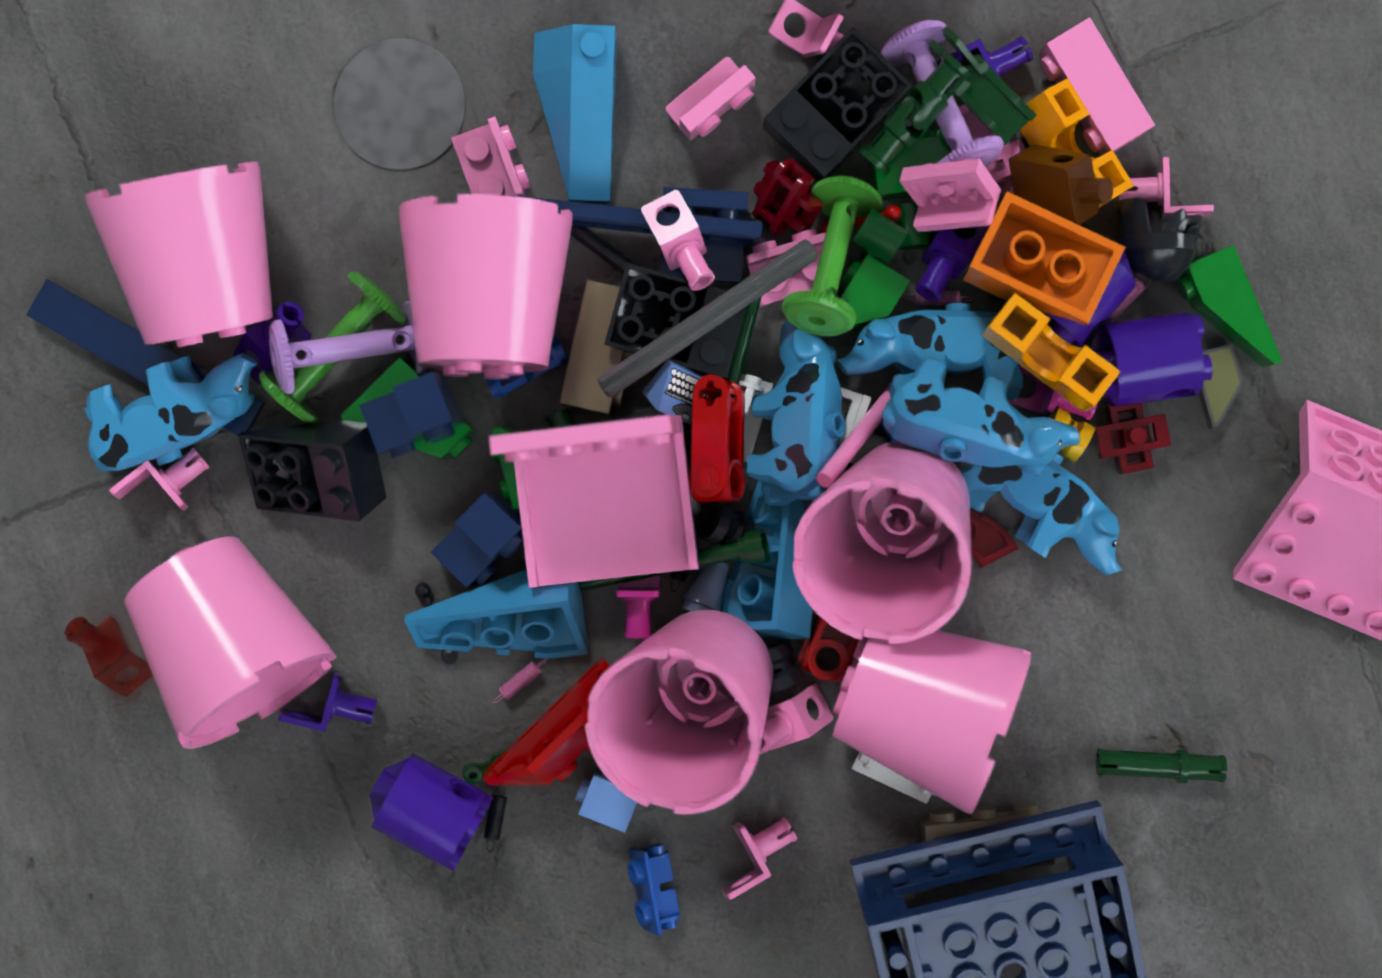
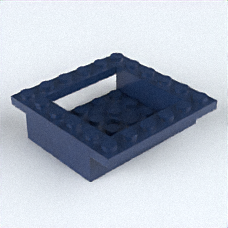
M1098 800L850 859L877 978H1002L1000 976L1001 970L1010 963L1022 965V971L1016 978H1147L1125 868L1109 844L1104 814ZM1066 856L1069 871L907 909L902 896Z

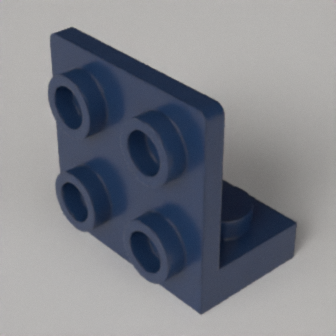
M674 187L663 188V196L678 190L692 215L746 220L748 192ZM668 206L663 208V212L680 213L675 207ZM704 240L707 253L702 256L715 276L714 281L741 282L744 244ZM660 251L659 272L686 279L680 267L670 271L663 253Z

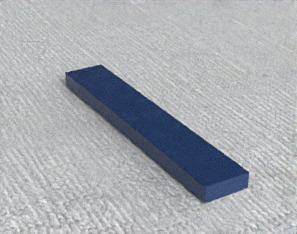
M509 195L558 204V214H561V210H570L572 212V226L653 234L641 209ZM659 211L656 220L663 226H670L678 221L680 213ZM693 215L703 240L746 245L760 244L763 222Z
M46 279L26 314L147 385L146 369L184 357L162 343L145 345L139 330ZM191 361L195 372L204 380L210 371ZM255 397L253 404L245 414L236 417L223 428L236 436L241 432L250 431L266 403Z

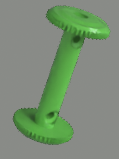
M849 176L828 177L817 182L812 188L811 193L824 204L821 213L830 217L811 291L802 290V292L790 293L782 303L783 313L789 322L798 329L814 335L836 336L849 331L855 325L857 316L854 312L855 310L852 309L853 307H850V304H846V301H843V299L836 297L855 218L869 215L872 209L877 212H882L883 200L880 194L865 181Z
M350 272L347 277L365 294L362 296L359 304L351 308L325 338L365 332L373 318L382 313L383 310L397 322L404 325L407 322L406 313L393 298L371 279L360 272ZM337 362L297 368L294 374L295 387L293 394H286L281 391L276 378L264 370L259 374V382L268 394L292 415L305 423H315L319 420V417L303 401L304 397Z

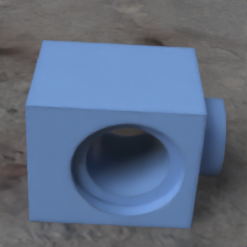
M598 769L595 770L592 779L583 778L575 798L576 801L582 803L578 815L624 833L637 804L636 801L618 790L603 772Z

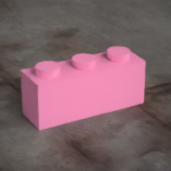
M1090 17L1046 43L1039 52L1042 58L1039 60L1045 76L1050 81L1055 80L1056 83L1068 78L1090 114L1080 120L1085 129L1082 132L1083 138L1094 153L1098 151L1102 156L1111 150L1115 152L1155 126Z

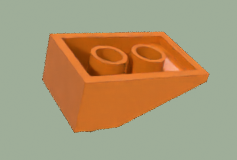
M1007 191L963 281L1004 300H1008L1016 293L1039 311L1088 325L1126 247Z

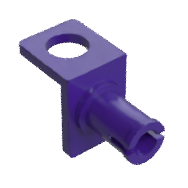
M1022 36L991 53L986 51L981 39L966 46L973 56L979 54L1000 78L1001 75L1033 60L1030 47L1023 50V46L1028 43ZM957 51L950 54L959 63L964 61Z
M990 225L975 227V235L970 239L959 238L953 229L939 230L921 258V261L927 264L928 267L915 288L916 292L929 301H939L949 279L956 280L970 263Z
M284 302L283 306H278L277 312L273 314L272 319L261 321L247 330V333H244L233 353V357L239 354L247 355V350L256 355L261 368H252L250 376L259 385H261L259 382L260 372L264 370L270 373L273 369L269 349V327L274 320L281 319L286 330L288 343L307 341L311 338L310 332L301 324L304 319V311L296 303Z
M334 670L322 717L281 708L278 721L324 732L326 731L329 718L333 719L334 715L371 724L377 698L372 699L340 691L341 687L338 686L341 671Z

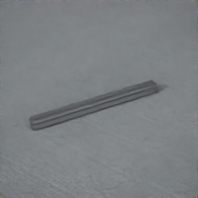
M802 240L600 376L598 379L600 388L606 396L613 397L815 261L818 257L815 248L808 240Z

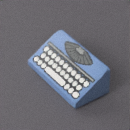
M667 360L642 393L659 412L666 415H681L683 422L692 425L693 390L697 381L703 375ZM703 394V397L708 399V395Z

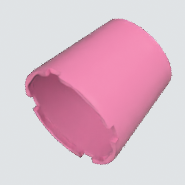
M259 162L240 163L238 168L234 169V173L228 174L227 165L121 184L122 194L110 196L107 189L93 191L84 195L87 207L145 345L176 340L177 347L202 343L204 342L203 334L217 331L221 338L247 333L245 325L273 318Z
M458 194V203L438 204L437 197L428 196L406 201L399 206V222L418 366L442 370L443 376L468 377L469 373H484L485 379L496 380L510 379V376H520L523 373L548 369L572 228L573 214L570 210H561V214H558V204L524 197L488 194Z
M898 441L879 445L856 461L810 505L796 529L793 570L797 584L808 604L831 626L860 640L865 636L889 640L888 644L905 643L930 635L945 625L961 606L971 577L970 497L965 479L957 466L939 455L907 446Z
M221 537L179 551L171 559L145 575L132 587L125 597V606L177 738L182 747L186 749L206 746L239 732L237 723L256 713L261 720L271 715L319 681L331 669L330 661L336 659L335 653L237 537Z
M696 610L673 619L613 663L599 678L588 700L590 701L588 722L585 725L586 736L592 755L608 780L618 790L637 803L646 807L651 803L660 807L674 809V814L706 812L725 804L735 797L746 785L755 769L763 737L773 684V664L765 643L753 628L733 615L716 610Z
M936 630L923 638L898 644H888L889 640L863 636L856 647L853 662L846 671L840 687L841 691L832 712L839 715L832 736L956 808L972 814L995 763V760L988 758L996 734L1006 735L1031 660V652Z

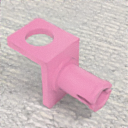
M784 0L768 29V33L803 57L808 58L823 53L827 54L844 36L837 31L844 17L837 13L822 18L796 0ZM791 13L799 14L805 22V30L798 38L789 36L784 29L785 18Z
M1162 157L1160 173H1157V177L1130 178L1134 186L1119 195V201L1138 197L1145 200V202H1157V205L1161 206V219H1169L1180 209H1184L1188 216L1201 214L1202 217H1210L1214 212V205L1170 207L1169 157Z
M674 190L641 208L642 214L659 243L670 271L680 267L690 289L693 291L709 286L714 281L715 276L702 256L707 253V249L699 226L680 192ZM668 206L677 208L680 211V218L676 223L670 226H663L657 222L656 217L661 209Z
M192 447L189 452L164 471L161 468L158 470L150 461L144 462L109 491L114 497L121 499L152 475L177 506L185 511L189 506L180 497L182 494L180 489L203 471L208 470L210 466Z
M817 683L809 685L791 699L768 707L759 754L810 738L833 721V714ZM808 698H811L818 707L819 716L817 720H814L808 713L806 704Z
M782 817L778 822L754 836L748 833L744 825L740 823L733 825L736 834L756 869L722 888L721 891L726 898L732 900L772 876L765 864L767 862L766 857L797 840L795 832L790 831L792 827L785 817Z

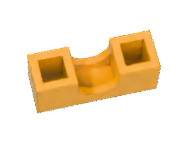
M1067 78L1044 90L1026 103L1036 116L1019 131L1030 146L1041 145L1083 153L1075 140V128L1078 122L1090 113ZM1113 150L1098 158L1090 157L1092 159L1094 177L1109 178L1113 185L1112 199L1134 186Z
M1014 293L1002 306L981 336L1082 412L1094 407L1121 371L1086 345L1080 348L1063 340L1048 326L1047 322L1050 318Z

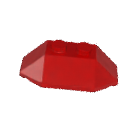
M603 657L595 662L483 772V780L488 785H550L556 778L560 782L565 780L578 766L575 759L585 749L591 752L585 728L588 722L590 703L588 700L595 684L610 667V664Z

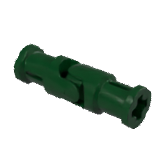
M946 51L941 55L942 62L925 81L919 80L909 95L883 122V130L869 146H862L859 150L865 158L886 176L891 171L889 166L906 147L912 148L930 127L935 118L939 117L948 107L947 100L964 81L969 82L973 78V75ZM905 119H908L913 125L905 127Z

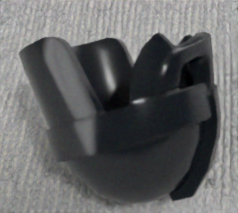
M1138 197L1118 201V244L1126 247L1124 252L1127 255L1131 271L1146 280L1176 282L1187 271L1196 254L1202 215L1188 216L1184 209H1180L1169 218L1162 233L1160 213L1156 207L1147 206L1145 200Z

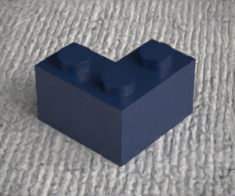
M430 372L392 387V393L359 405L377 453H390L392 459L415 451L414 443L425 439V442L431 441L436 443L456 435L454 427L464 424L446 377L436 372Z
M484 492L455 522L457 526L431 553L466 588L472 586L475 582L482 586L498 570L493 563L501 555L505 558L512 556L524 544L521 518L496 493Z

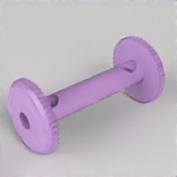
M924 20L909 25L889 38L883 45L880 54L894 67L910 63L917 82L919 80L925 81L938 66L931 54L928 43L933 39L941 45L945 40L942 30L947 26L945 23L937 20ZM952 95L947 100L948 107L939 117L935 118L947 144L952 150L951 153L938 163L979 158L985 167L989 166L1002 152L1004 147L1002 138L992 135L973 140L970 130Z
M406 301L404 306L407 321L404 326L288 343L286 330L281 319L274 320L269 327V349L273 371L280 390L286 394L294 393V368L409 351L411 363L418 374L425 373L428 368L418 366L410 301ZM398 335L403 337L401 344L395 342V338ZM298 350L304 351V358L297 359L296 353Z

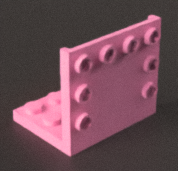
M1307 400L1299 411L1300 475L1235 566L1233 579L1382 641V431Z
M665 415L489 436L491 454L504 453L505 462L514 461L529 588L699 569L681 415Z

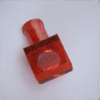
M80 616L72 619L65 628L64 635L67 637L66 639L83 649L94 678L122 696L130 695L153 676L148 662L129 650L117 620L113 617H108L96 627L88 622L86 618ZM136 667L139 669L138 674L131 680L119 681L116 679L117 674L124 668Z

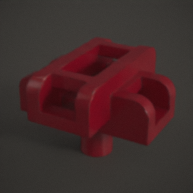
M792 158L778 163L776 160L767 162L763 169L765 175L753 187V192L759 197V200L752 211V215L757 220L764 219L770 225L769 231L774 236L783 234L788 225L799 232L809 230L824 205L811 193L810 186L814 178ZM783 185L784 187L781 193H779L778 190ZM800 206L804 209L802 213L798 211ZM772 207L778 211L776 217L770 212Z
M1142 403L1118 407L1107 405L1105 411L1108 425L1095 427L1094 431L1099 448V459L1114 457L1119 474L1154 468L1151 449L1171 446L1166 415L1160 414L1144 417ZM1151 423L1155 441H1151L1148 425ZM1120 430H1121V433H1122V438H1123L1124 447H1123V445H1122ZM1141 460V462L1128 464V462Z

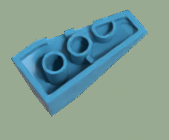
M571 24L534 33L533 77L569 201L611 203L617 33L615 26Z
M758 480L747 514L753 517L754 530L763 529L766 533L770 549V561L751 565L750 562L743 563L741 559L736 560L730 578H726L720 611L741 619L753 628L761 638L810 639L813 608L801 593L793 570L794 536L805 514L804 503L802 499H796L785 506H771L765 502L764 493L761 489L762 481Z
M527 569L406 614L404 620L417 648L468 652L473 646L496 648V655L508 656L510 649L535 651L534 658L542 659L589 654L582 592L578 582L529 588Z

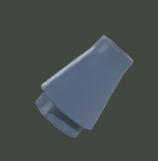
M723 562L702 567L682 596L684 603L681 610L686 613L696 610L720 611L726 577L730 566Z

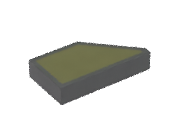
M1233 343L1203 351V355L1208 354L1210 356L1213 369L1211 380L1203 381V387L1199 394L1208 429L1219 427L1244 384Z

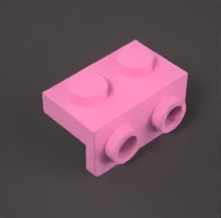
M725 57L666 106V113L689 141H692L699 134L705 137L721 123L719 117L731 107L736 111L752 98L756 77L746 65L739 69L730 57Z
M979 158L904 167L899 180L918 206L913 222V227L917 232L988 226L992 223L1001 193L1000 187Z

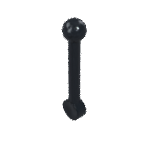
M419 583L415 587L416 596L422 599L425 607L433 605L430 598V586L427 583ZM443 650L441 659L446 664H453L458 659V652Z

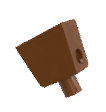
M1031 145L1008 159L1014 194L1077 225L1096 215L1099 210V204H1108L1112 199L1113 185L1109 178L1094 177L1092 159L1088 154L1041 145Z

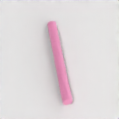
M891 383L818 473L816 480L819 485L825 488L830 487L883 420V410L889 399H891L889 393Z

